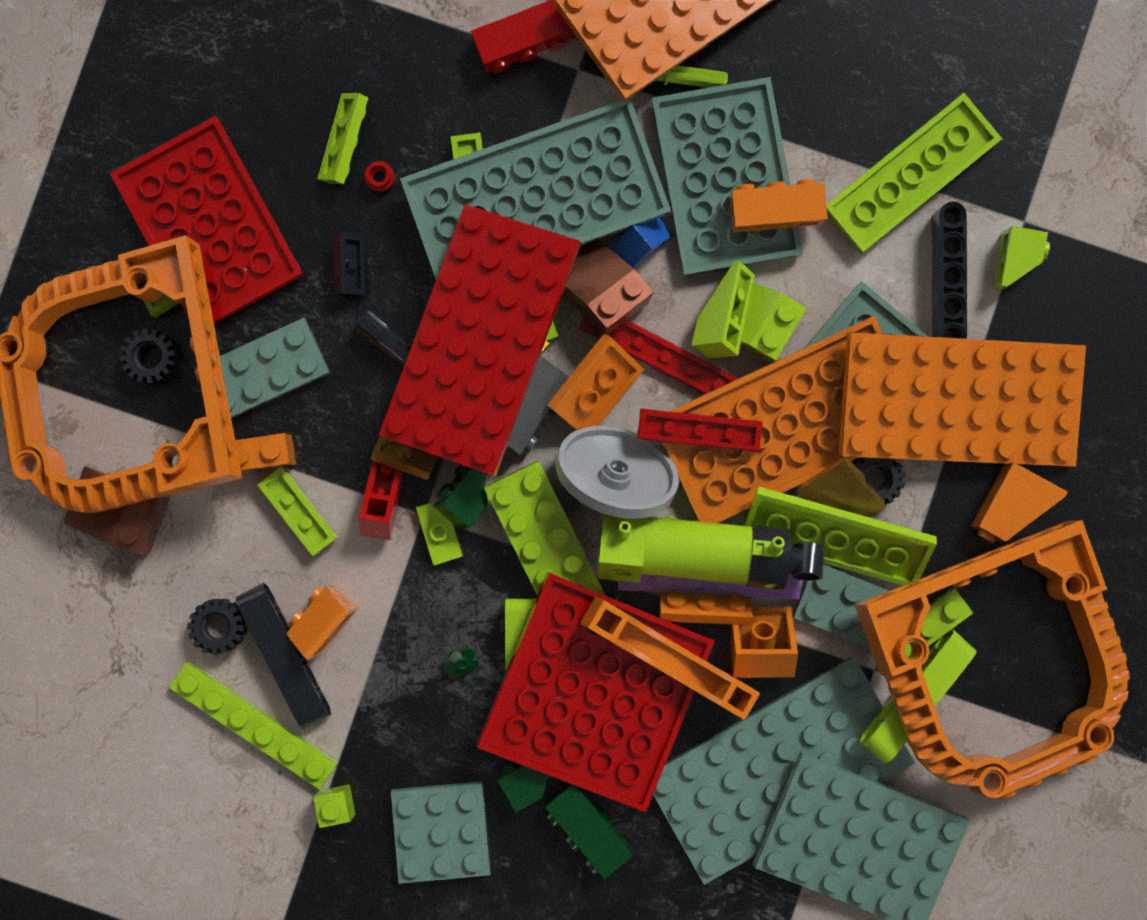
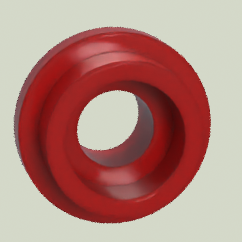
M373 162L365 170L364 180L367 186L375 192H384L394 183L395 175L393 169L385 162ZM376 174H385V179L382 182H376Z

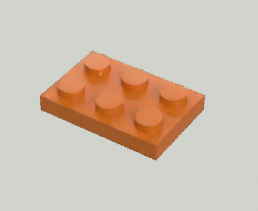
M604 333L549 401L547 406L575 430L599 426L644 369L620 345Z

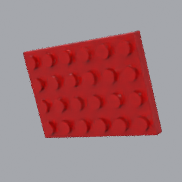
M217 116L110 173L149 246L182 236H188L200 245L214 324L304 276ZM182 305L186 315L188 316L187 307Z

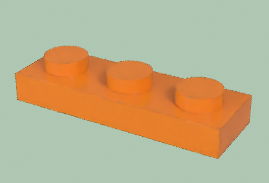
M677 591L670 593L660 592V618L668 622L752 624L751 597H743L739 594L723 596L710 593L683 594Z

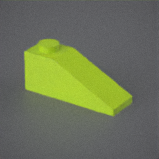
M740 261L733 262L697 318L691 346L708 359L732 357L739 354L755 274Z

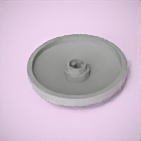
M590 426L576 430L563 440L556 458L557 475L565 489L584 505L614 517L645 518L662 512L671 504L679 484L677 468L669 455L653 441L637 439V433L618 427Z

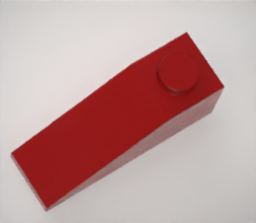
M373 461L359 514L361 536L385 540L391 539L397 514L403 471Z

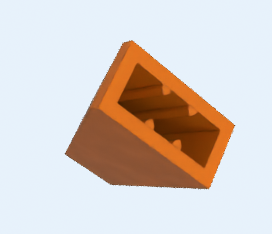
M1014 462L1010 464L1004 463L971 527L979 531L977 536L994 544L995 540L1007 541L1062 500L1068 491Z

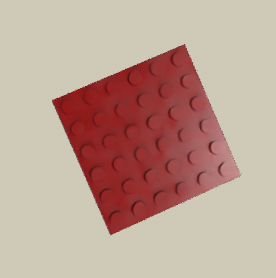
M547 572L480 733L476 747L646 812L695 691L585 627L580 622L596 596L706 662L715 641Z

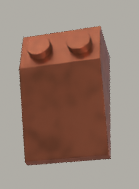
M599 239L580 246L564 289V294L600 337L604 333L610 334L649 304L654 293L634 268Z
M84 466L79 480L92 479L107 474ZM165 495L98 513H80L68 510L63 523L108 544L138 555L150 554L170 497Z

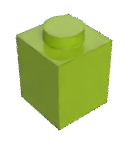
M350 784L320 790L313 797L319 828L347 823L355 816Z

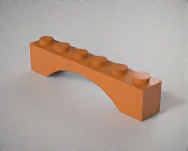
M596 596L580 624L743 720H746L760 695L758 691Z

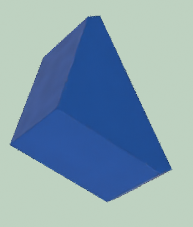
M657 218L646 223L632 225L610 249L632 268H635L674 235L662 220Z

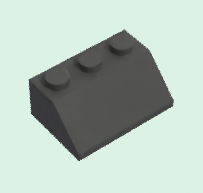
M542 356L539 357L507 447L520 455L523 454L524 450L530 453L539 439L535 436V433L540 425L546 428L555 412L547 404L569 378L568 375Z

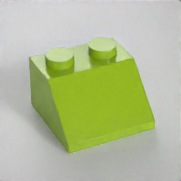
M753 283L740 346L770 364L775 362L807 308L781 292Z

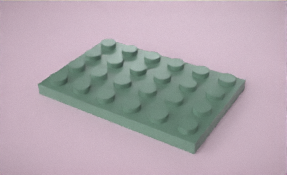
M761 78L652 98V108L683 277L729 269L734 261H740L746 266L801 256L803 250L798 227L732 233L729 196L732 190H736L737 186L743 184H754L755 188L767 187L766 184L781 181L785 182V186L790 185L771 78Z
M800 752L753 865L756 869L889 920H928L970 820L963 815Z

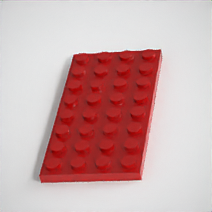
M465 204L379 436L496 477L581 245L580 241Z

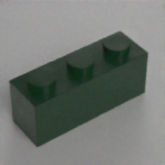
M567 783L546 801V817L555 827L560 825L567 833L564 836L565 840L574 851L578 849L582 851L586 856L584 862L594 875L599 872L606 879L633 856L632 848L583 788Z

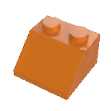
M332 585L325 586L324 589L319 586L308 598L311 604L304 613L299 610L288 623L291 628L286 633L307 660L318 656L358 609L356 605Z
M752 607L753 618L751 625L730 624L731 662L734 678L795 677L798 649L791 607Z

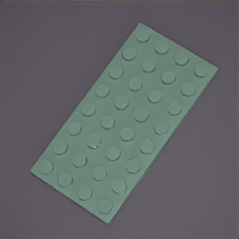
M631 98L624 102L621 100L400 178L436 280L465 204L579 240L581 245L629 229L632 225L646 223L671 214L670 206Z
M854 656L847 658L747 716L746 720H739L666 762L653 795L704 885L757 855L800 752L879 783L915 764L905 745L890 762L883 764L860 743L862 734L884 707Z

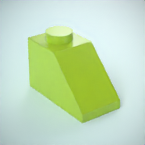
M1011 226L1003 231L993 290H1002L1040 265L1043 260H1046L1050 250V243L1047 242L1048 232Z

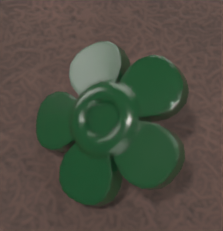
M467 647L462 651V654L458 649L450 651L448 654L450 661L444 664L445 671L449 674L455 673L457 678H463L468 674L467 669L470 671L475 670L479 662L475 658L474 649Z

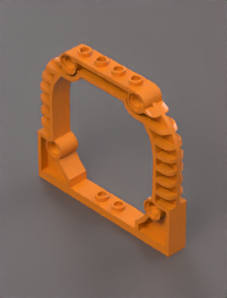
M182 236L118 255L119 260L88 267L82 271L71 272L68 275L58 276L47 283H43L37 288V291L29 295L22 302V309L18 316H13L8 332L0 335V403L4 415L3 429L7 435L9 448L7 451L8 460L17 478L33 482L35 487L44 496L62 508L80 513H98L165 495L176 496L242 479L200 245L188 236ZM147 279L146 285L142 288L143 282ZM128 294L146 302H155L163 295L170 297L187 307L192 333L190 347L196 355L197 367L195 368V375L197 381L201 384L206 417L195 419L187 434L177 445L173 443L161 445L154 454L153 462L92 479L76 480L66 474L62 454L56 448L47 445L36 372L43 365L46 357L44 335L60 317L78 308ZM178 455V462L173 467L172 460ZM36 462V467L33 471V465Z
M1082 520L1065 521L855 604L879 675L886 678L889 692L892 695L895 703L894 706L896 711H898L902 728L907 737V742L918 761L936 777L955 785L968 787L971 792L985 797L1006 799L1014 796L1017 789L1024 786L1034 787L1043 782L1042 779L1049 775L1057 776L1067 773L1072 765L1090 763L1095 760V755L1108 750L1114 742V731L1112 728L1121 717L1119 712L1123 703L1127 701L1129 693L1127 691V683L1130 676L1129 671H1127L1126 654L1123 653L1120 637L1116 634L1114 628L1115 623L1113 618L1110 617L1107 601L1104 600L1102 591L1107 590ZM1021 558L1023 565L1038 571L1047 578L1046 587L1049 595L1056 600L1065 601L1088 662L1091 679L1086 706L1075 710L1067 716L1060 734L1002 759L980 753L964 757L954 750L943 731L921 665L928 659L930 652L928 643L920 636L925 617L930 609L926 595L950 585L953 588L971 583V577L978 574L979 577L995 574L998 572L996 567ZM1067 580L1070 584L1069 590L1066 589ZM908 643L912 649L909 657L905 655V646ZM1093 730V733H1094V734H1093V738H1092V740H1091L1090 734H1091V731ZM988 774L989 781L988 784L984 787L983 781L985 776Z

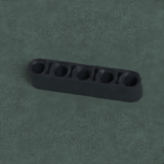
M951 201L940 207L932 218V337L944 338V332L947 330L951 331L955 338L967 339V213L962 204ZM945 211L953 214L955 217L954 224H949L945 221L943 216ZM944 241H949L954 245L955 253L953 255L945 251ZM945 271H950L955 276L954 285L948 284L944 280ZM946 300L954 304V315H950L944 310V302Z
M263 582L236 596L239 610L298 725L302 729H306L331 716L330 706L306 658L286 634L290 627L269 587Z

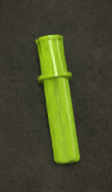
M678 65L656 81L664 82V85L675 83L710 88L727 85L728 73Z

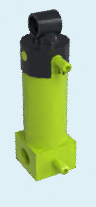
M604 514L598 579L640 583L641 575H652L785 590L789 574H792L794 579L803 581H817L823 578L824 546L809 542L797 543L791 546L790 529L755 525L750 527L660 517L630 519Z

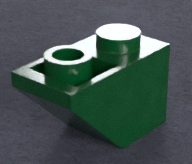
M459 464L454 471L456 476L452 482L443 485L436 494L438 500L433 507L459 529L471 528L488 505L487 493L484 489L486 480L485 473Z
M513 761L501 768L502 774L499 775L498 782L515 813L543 798L549 775Z

